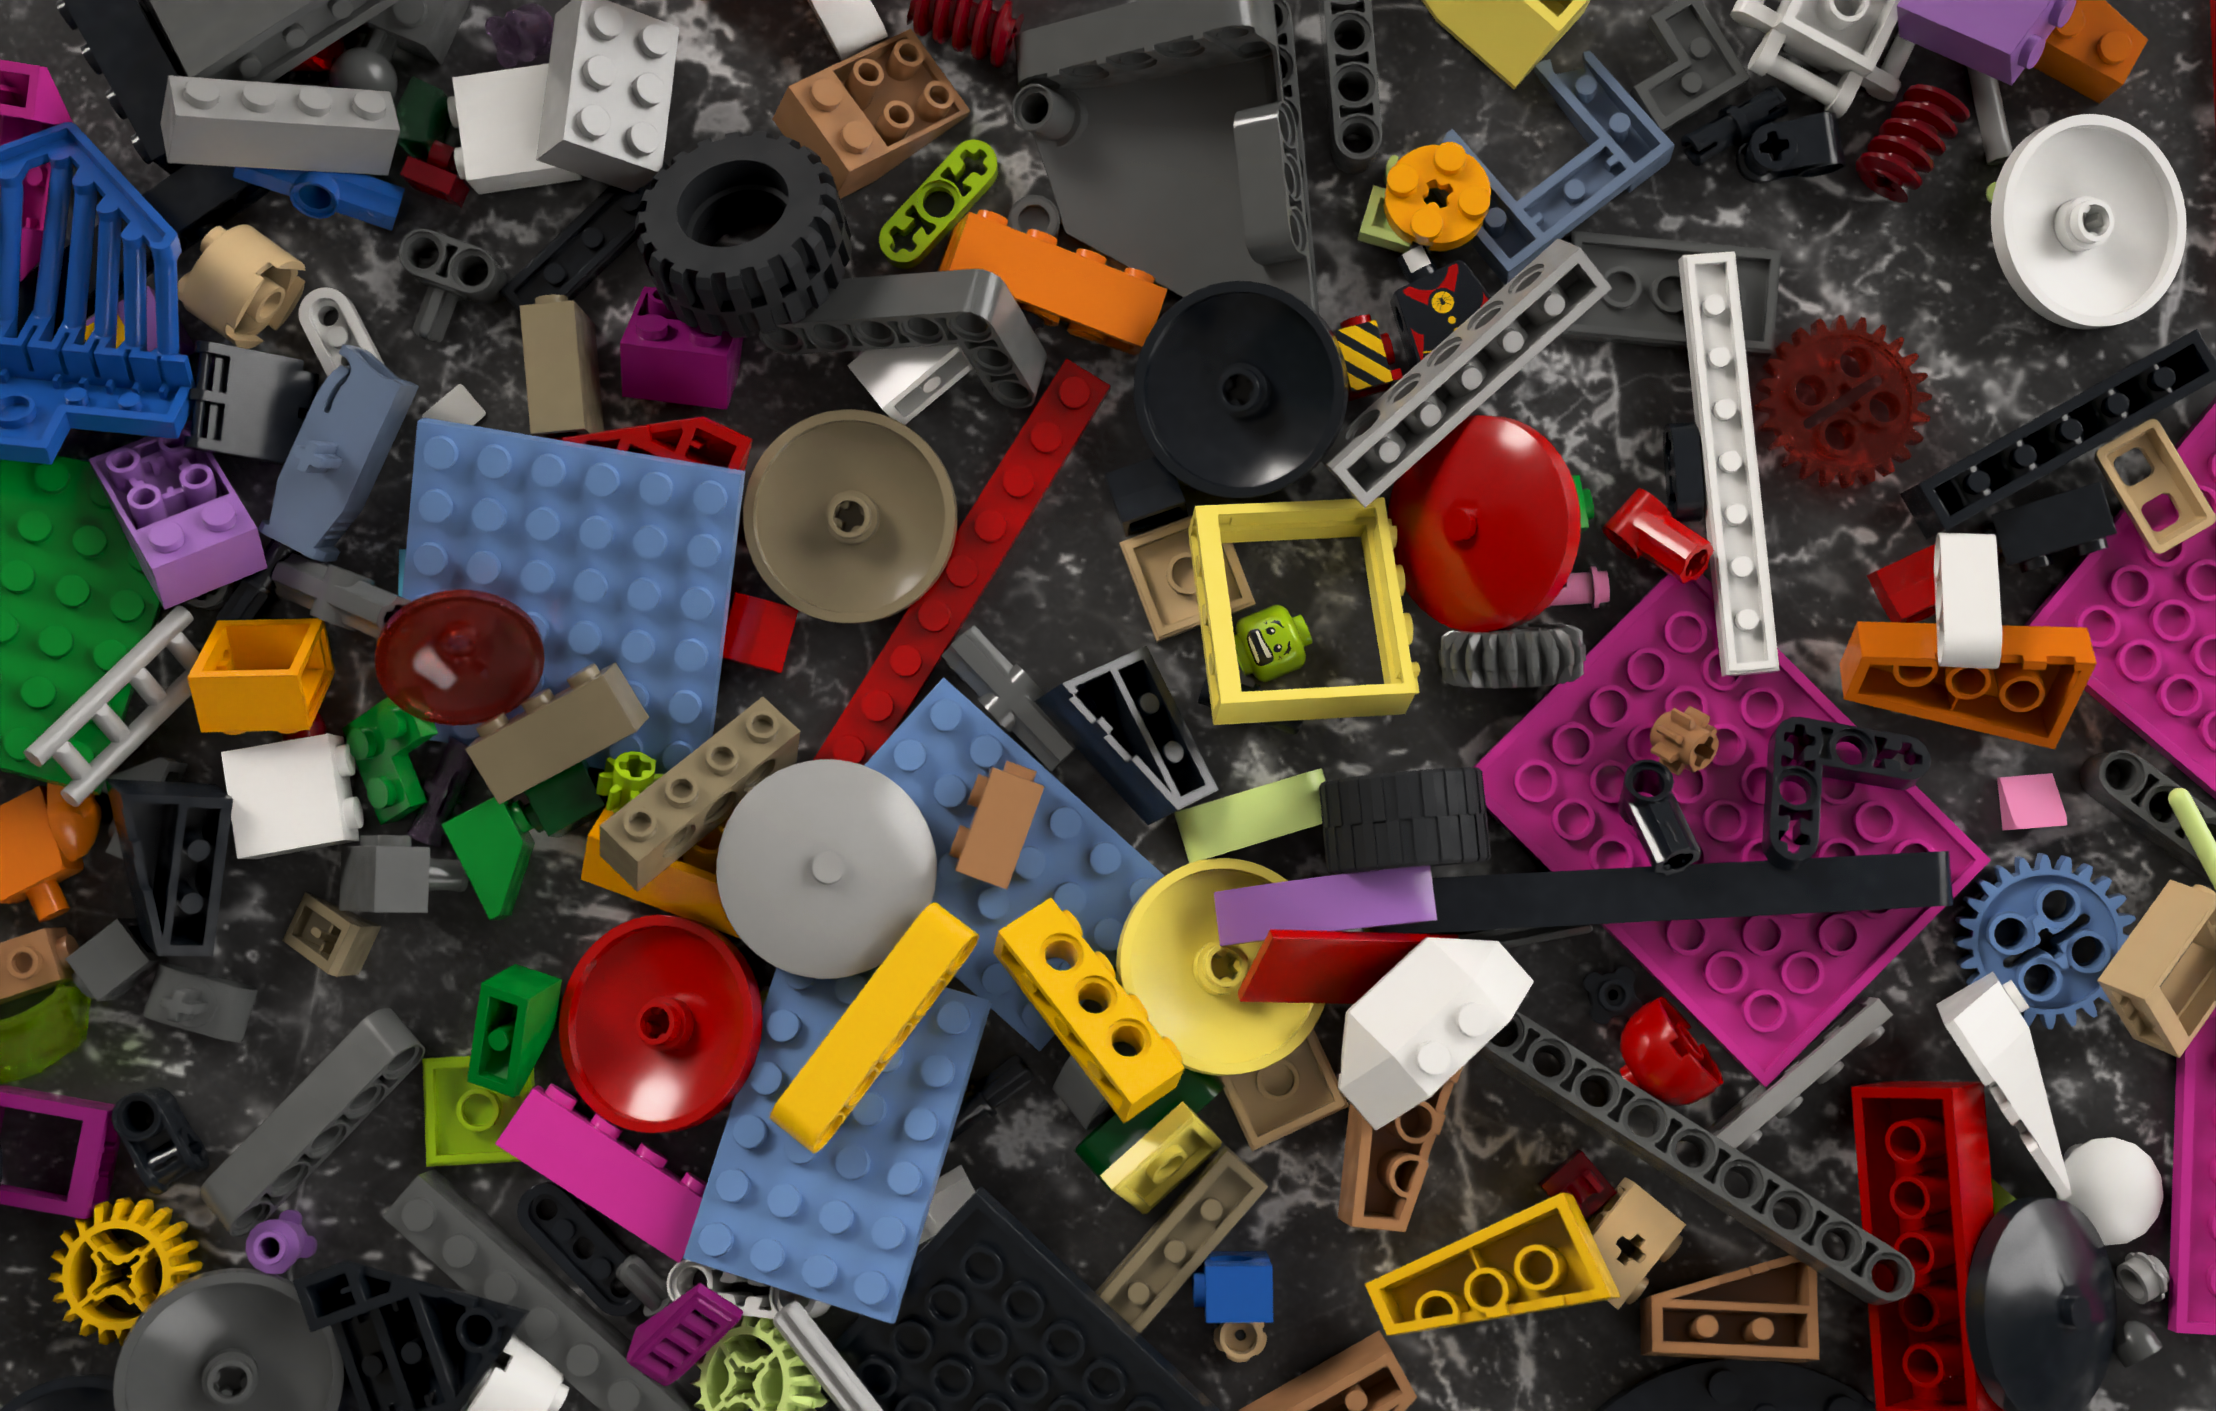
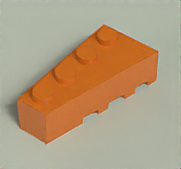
M2076 0L2074 11L2067 23L2062 28L2055 27L2045 40L2043 53L2034 68L2100 104L2124 84L2148 39L2106 0Z
M978 210L977 214L969 212L951 230L937 272L964 269L990 271L1005 282L1020 309L1038 315L1045 321L1044 325L1058 326L1060 320L1069 323L1067 332L1071 335L1134 356L1141 352L1147 336L1157 322L1168 290L1155 285V277L1151 274L1134 268H1125V271L1122 272L1105 265L1107 259L1104 256L1087 249L1079 248L1076 250V253L1056 246L1058 240L1054 236L1035 229H1028L1027 233H1023L1007 226L1008 219L988 210Z
M1857 621L1839 666L1844 700L2055 749L2097 662L2087 627L2002 625L2000 665L1998 669L1939 667L1936 623Z

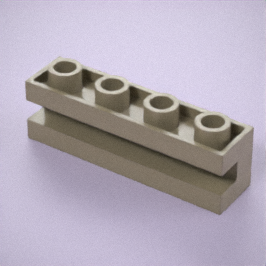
M1224 1144L1095 1293L1140 1334L1268 1188L1266 1181Z

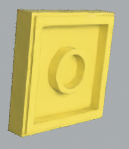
M1182 1101L1100 1176L1115 1193L1144 1215L1217 1151L1223 1142Z

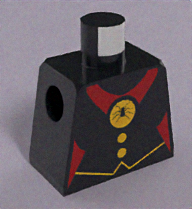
M1425 245L1415 247L1397 259L1409 284L1395 291L1390 301L1410 369L1417 365L1491 298L1476 276L1461 259L1437 270Z

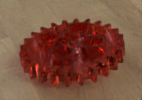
M1839 315L1832 321L1829 331L1825 322L1822 319H1818L1810 326L1811 336L1800 327L1791 334L1794 346L1783 341L1775 348L1781 360L1769 359L1764 363L1762 368L1773 378L1762 379L1756 384V389L1768 394L1769 397L1758 402L1754 406V410L1769 413L1770 419L1760 425L1758 430L1759 432H1775L1777 437L1769 444L1767 449L1773 451L1784 447L1787 454L1782 461V467L1785 468L1796 461L1802 464L1799 479L1804 480L1815 471H1818L1820 487H1826L1831 484L1835 475H1838L1841 488L1847 489L1854 484L1857 475L1860 482L1865 486L1875 481V470L1883 477L1893 473L1895 468L1892 459L1902 464L1912 457L1904 444L1915 446L1923 441L1924 437L1913 426H1922L1930 421L1931 417L1917 410V408L1931 400L1932 395L1918 392L1916 385L1928 378V374L1911 372L1909 367L1915 363L1919 356L1915 353L1902 357L1898 353L1905 340L1902 336L1890 344L1884 341L1886 325L1882 324L1869 334L1866 333V318H1859L1848 329L1844 316ZM1842 355L1853 357L1858 362L1860 367L1858 378H1852L1844 373L1840 365ZM1879 376L1882 379L1881 385L1813 428L1806 429L1804 427V420L1872 377ZM1797 383L1808 384L1814 389L1816 394L1814 406L1803 404L1796 395ZM1871 399L1880 400L1887 406L1889 411L1887 422L1878 421L1872 416L1870 412ZM1827 427H1834L1842 432L1845 438L1843 450H1836L1827 443L1825 439Z

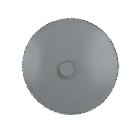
M834 759L805 761L788 766L766 777L754 786L743 797L731 814L722 833L717 855V884L721 903L729 922L741 940L755 954L771 965L791 974L816 979L849 977L882 964L915 919L931 904L937 876V860L931 832L921 811L910 796L891 779L876 770L857 763Z

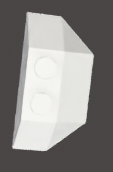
M1425 937L1346 1011L1338 1090L1370 1126L1377 1131L1431 1097L1511 1021L1534 981L1499 941Z

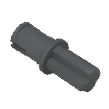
M630 1255L617 1268L616 1277L645 1305L643 1313L648 1319L673 1302L667 1291V1283L638 1255Z

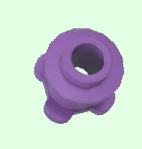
M294 1209L283 1211L279 1215V1219H269L257 1224L250 1231L246 1240V1254L249 1262L257 1270L266 1274L285 1273L297 1259L309 1258L317 1250V1240L307 1234L302 1226L301 1213ZM273 1238L276 1239L280 1245L279 1252H277L273 1248Z

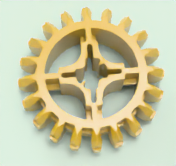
M123 1197L117 1199L114 1206L108 1201L95 1205L94 1217L87 1219L76 1218L75 1222L78 1229L71 1228L62 1233L60 1238L68 1248L54 1251L51 1258L63 1265V1269L51 1273L48 1280L54 1283H62L64 1290L57 1293L52 1301L56 1303L68 1301L71 1306L64 1315L63 1321L72 1322L79 1318L83 1320L79 1335L87 1337L98 1330L99 1344L108 1345L118 1338L122 1346L133 1324L155 1299L176 1284L188 1279L189 1274L202 1269L204 1263L198 1260L189 1261L188 1252L198 1248L200 1242L196 1240L183 1242L181 1235L186 1232L189 1223L181 1221L172 1226L169 1225L173 1209L164 1207L154 1213L153 1200L143 1199L138 1201L135 1206L132 1198ZM115 1228L131 1230L140 1234L149 1242L144 1246L134 1248L124 1238L118 1240L111 1230ZM92 1259L97 1266V1276L94 1282L91 1275ZM139 1259L130 1267L132 1274L126 1276L131 1279L113 1285L115 1281L123 1276L121 1269L127 1267L122 1264ZM159 1260L162 1265L161 1285L155 1276V1267ZM113 1295L121 1296L129 1305L135 1303L142 1313L133 1314L119 1311L108 1305L104 1300Z

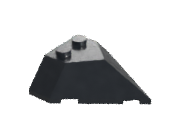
M347 1260L293 1280L310 1332L331 1325L360 1411H460L530 1312L526 1309Z

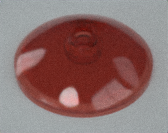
M446 590L432 593L410 602L388 620L380 632L375 648L376 675L386 695L394 704L410 715L442 725L462 726L484 723L502 712L507 714L528 699L539 684L545 662L541 634L529 615L507 599L477 590Z

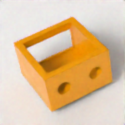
M319 618L217 620L187 677L201 733L223 732L228 735H238L249 731H277L283 734H291L301 730H310L335 674L325 621Z

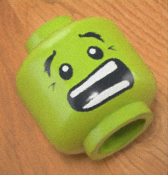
M1278 604L1238 620L1236 635H1234L1237 660L1245 676L1253 674L1255 678L1262 682L1271 681L1303 667L1306 661L1304 647L1313 643L1302 615L1291 617L1288 610Z

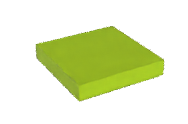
M471 1055L422 1059L426 1167L522 1162L495 1145V1143L532 1088L535 1087L534 1068L521 1093L513 1098L467 1082Z

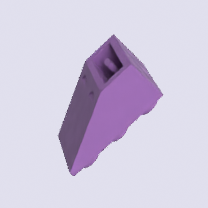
M192 420L185 423L178 439L148 436L89 459L106 498L146 578L164 609L268 568L258 529L213 454L183 448L185 436L191 435Z

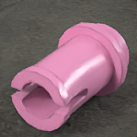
M1590 566L1589 572L1570 573L1562 590L1547 608L1551 606L1590 603L1593 609L1599 608L1600 603L1609 602L1610 600L1608 572L1597 571L1596 566Z

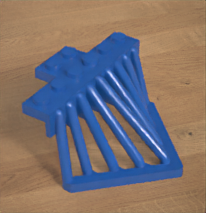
M72 122L61 123L0 146V460L52 465L71 428L178 439L194 407V401L189 400L190 389L196 388L188 355H180L177 259L182 250L178 234L81 129ZM50 162L51 172L34 308L17 337L24 195L23 179L30 169ZM73 165L77 168V172L75 173L74 177ZM73 184L74 206L64 319L53 338ZM97 191H98V192L100 193V195L103 197L98 204H97ZM97 210L99 226L94 331L84 344ZM123 219L128 225L121 233ZM122 238L125 340L116 348ZM146 245L152 252L155 275L157 348L151 352L147 351Z

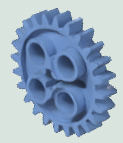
M2044 853L2037 854L2034 868H2031L2023 857H2015V873L2012 874L2000 865L1994 866L1998 882L1992 885L1987 881L1978 879L1976 883L1984 893L1981 899L1968 896L1963 898V901L1974 910L1972 917L1958 916L1955 919L1957 923L1969 929L1968 935L1953 939L1955 945L1969 949L1970 953L1957 960V965L1961 968H1975L1976 970L1966 980L1967 986L1991 972H1994L2002 985L2012 980L2030 1007L2021 1012L2028 1027L2034 1021L2036 1014L2040 1015V1020L2047 1029H2053L2056 1014H2060L2070 1026H2076V1010L2080 1008L2091 1017H2097V1010L2093 1001L2099 997L2111 1003L2097 980L2130 936V934L2123 933V927L2130 925L2136 920L2132 914L2117 913L2116 911L2127 899L2125 895L2115 893L2106 896L2105 893L2112 882L2109 877L2101 876L2089 882L2093 866L2083 863L2072 873L2071 858L2063 855L2057 860L2054 868L2051 867L2048 855ZM2061 890L2067 900L2066 908L2059 916L2047 918L2042 909V902L2049 892ZM2081 914L2088 916L2087 922L2081 926L2067 929L2062 933L2060 932L2066 929L2065 927L2071 925ZM2014 918L2019 925L2017 939L2011 944L1999 945L1994 937L1997 924L2004 919ZM2042 929L2051 934H2057L2050 939V944L2053 948L2049 952L2038 947L2033 948L2041 942L2038 933ZM2091 936L2096 945L2094 956L2088 962L2076 963L2072 957L2074 943L2079 938ZM2031 949L2017 959L2012 966L2008 968L2003 966V961L2009 956ZM2036 964H2044L2048 970L2046 985L2036 991H2028L2024 984L2026 971Z

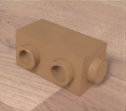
M1006 761L1003 770L991 767L988 777L981 774L977 775L967 803L976 807L975 814L969 828L959 825L949 852V856L958 859L955 871L1008 889L1045 787L1033 782L1037 771Z
M66 927L43 928L0 943V1005L73 981L72 974L75 971L65 958L76 951L79 946L75 938L68 934Z

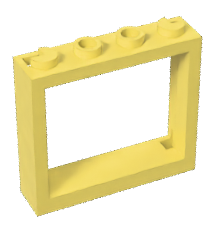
M1384 497L1376 498L1366 508L1356 499L1195 506L1188 534L1213 725L1401 715L1406 713L1415 694L1420 693L1417 677L1421 671L1418 662H1411L1409 645L1412 644L1413 622L1410 613H1403L1401 596L1405 592V574L1401 564L1395 565L1393 549L1397 544V525L1392 526L1391 519H1388ZM1361 537L1384 684L1242 692L1222 543Z

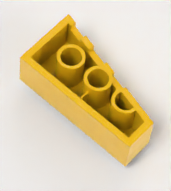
M1563 1192L1365 1283L1387 1336L1405 1335L1621 1298L1574 1195Z

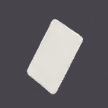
M458 384L422 415V418L474 426L486 415V412L462 384Z

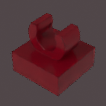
M437 140L434 141L429 151L427 163L408 156L400 173L415 190L462 208L470 190L456 175L458 172L454 158L455 148Z
M1579 1149L1538 1183L1550 1198L1562 1192L1574 1195L1585 1220L1617 1193L1588 1157Z

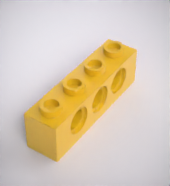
M1049 898L1000 929L993 953L1122 1122L1125 1123L1176 1088L1185 1069L1182 1065V1056L1172 1040L1166 1036L1160 1037L1149 1023L1148 1012L1140 999L1132 993L1127 995L1115 979V971L1108 958L1100 951L1094 952L1084 940L1081 926L1075 916L1066 909L1062 911L1055 901ZM1061 958L1068 962L1071 968L1064 971L1056 970L1046 960ZM1086 999L1094 1000L1103 1007L1104 1011L1101 1013L1087 1012L1080 1006L1079 1002ZM1126 1042L1135 1048L1138 1055L1132 1057L1122 1056L1115 1051L1112 1044Z

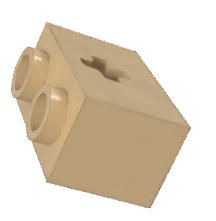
M1626 1177L1615 1188L1617 1193L1603 1204L1587 1223L1621 1295V1298L1607 1300L1618 1310L1624 1302L1630 1305L1641 1296L1649 1283L1646 1275L1658 1260L1665 1262L1676 1252L1683 1240L1679 1233L1686 1226L1683 1221L1644 1189ZM1622 1236L1629 1239L1635 1247L1634 1252L1630 1256L1621 1252V1249L1616 1245L1618 1239Z

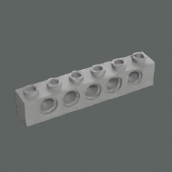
M1556 239L1340 432L1335 443L1321 462L1343 488L1366 508L1611 290L1612 287L1580 247L1561 239Z

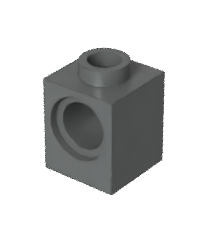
M117 918L65 958L75 971L72 974L75 985L84 995L91 999L95 998L97 1001L119 999L157 969L158 963H165L169 960L166 956H157L141 938L137 918Z

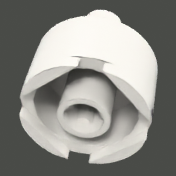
M514 1334L467 1400L463 1410L461 1409L460 1411H558L567 1397L569 1387L562 1383L564 1378L560 1371Z

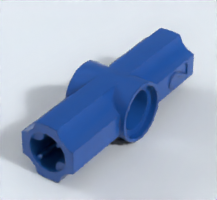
M235 167L233 177L290 196L293 206L300 213L308 217L317 219L328 218L337 212L390 231L393 230L405 191L403 187L365 174Z

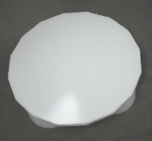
M2115 1137L2091 1139L2084 1144H2074L2067 1149L2063 1162L2072 1195L2064 1199V1201L2076 1206L2088 1217L2099 1233L2104 1245L2127 1244L2145 1234L2158 1218L2164 1198L2162 1178L2152 1158L2136 1144ZM2056 1192L2057 1199H2061L2058 1193Z

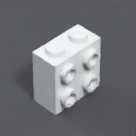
M549 63L452 77L455 96L448 97L447 105L452 126L459 128L461 147L454 149L456 169L460 179H466L478 194L582 180V176L536 160Z
M327 733L221 752L227 794L233 798L231 821L237 859H260L360 841L358 828H362L364 824L363 809L357 796L353 797L350 776L354 775L356 770L355 758L350 753L349 744L344 743L343 736Z

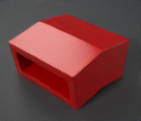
M1935 544L1867 575L1882 608L1891 622L1918 623L1936 614L1934 587Z
M736 592L726 626L723 659L781 674L798 610L791 606Z

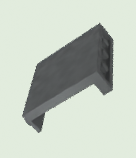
M399 0L149 1L188 77L271 83Z

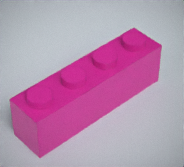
M552 1083L546 1090L539 1085L532 1088L495 1145L680 1263L684 1257L707 1183L690 1172H686L683 1178L679 1177L664 1167L669 1159L656 1149L643 1142L636 1149L619 1138L623 1132L621 1127L607 1121L597 1113L591 1120L574 1109L578 1100L562 1088Z

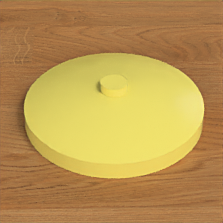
M1211 858L1186 864L1170 872L1155 882L1138 899L1124 923L1119 938L1116 957L1117 982L1127 995L1132 993L1140 999L1148 1012L1149 1023L1160 1037L1166 1036L1172 1040L1182 1056V1065L1194 1072L1218 1076L1239 1075L1266 1068L1282 1060L1301 1045L1311 1033L1325 1006V1003L1239 1001L1237 993L1264 941L1220 946L1214 892L1288 881L1278 873L1254 862L1233 858Z

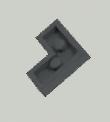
M1677 0L1652 15L1647 22L1672 64L1634 86L1630 94L1663 132H1666L1744 86L1749 81L1750 76L1703 1Z

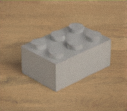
M571 0L555 14L536 160L630 192H635L650 182L663 167L679 27L608 0Z

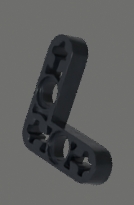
M1791 717L1784 720L1772 734L1768 744L1762 835L1763 853L1767 860L1782 870H1796L1803 867L1816 852L1819 843L1822 777L1896 790H1907L1915 786L1929 770L1931 758L1928 749L1917 738L1908 735L1804 717ZM1791 735L1797 736L1798 744L1805 747L1797 758L1796 766H1788L1793 760L1794 755L1793 744L1787 742ZM1840 742L1854 744L1862 753V763L1850 765L1842 761L1836 753V744ZM1897 753L1904 755V762L1906 764L1912 765L1907 772L1901 770L1899 761L1892 760ZM1875 759L1882 760L1877 767L1873 766ZM1786 781L1799 784L1806 793V803L1801 805L1788 803L1780 794V784ZM1790 820H1798L1793 826L1792 840L1793 843L1801 846L1795 853L1789 852L1788 844L1781 841V838L1789 829Z

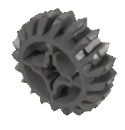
M1526 623L1509 630L1493 632H1468L1452 629L1441 636V649L1438 650L1439 666L1442 668V679L1452 686L1495 689L1565 684L1566 682L1575 681L1584 674L1583 663L1586 661V645L1583 644L1582 631L1575 626L1562 624Z

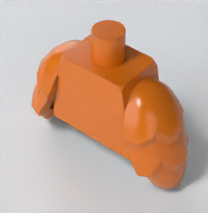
M47 783V786H37L0 805V904H17L28 899L39 922L54 919L71 909L59 883L83 870L84 863L82 857L88 854L94 845L101 822V806L96 801L94 794H90L78 807H74L66 802L60 794L65 787Z

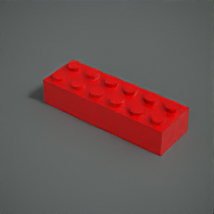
M1880 1081L1851 1087L1862 1229L1903 1254L1910 1261L1915 1274L1913 1288L1906 1297L1885 1305H1872L1868 1303L1876 1411H2004L1989 1396L1976 1372L1968 1344L1965 1319L1966 1287L1971 1261L1983 1231L1994 1217L1984 1084L1982 1082ZM1876 1263L1871 1272L1874 1285L1879 1290L1889 1293L1894 1285V1277L1885 1265Z

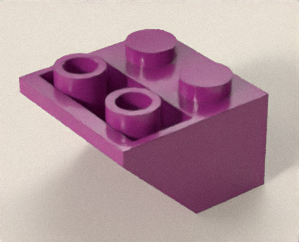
M644 286L620 342L622 397L728 409L738 380L743 338L731 337L729 332L723 331L721 336L702 332L699 325L697 328L686 325L677 318L674 312L667 309L656 287Z

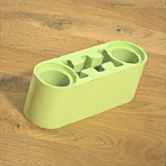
M1322 768L1175 812L1174 815L1189 864L1323 824L1319 786L1326 780Z

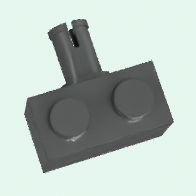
M360 836V846H342L339 910L428 913L429 891L447 890L464 892L469 878L459 858L456 860L430 859V847H411L412 836Z

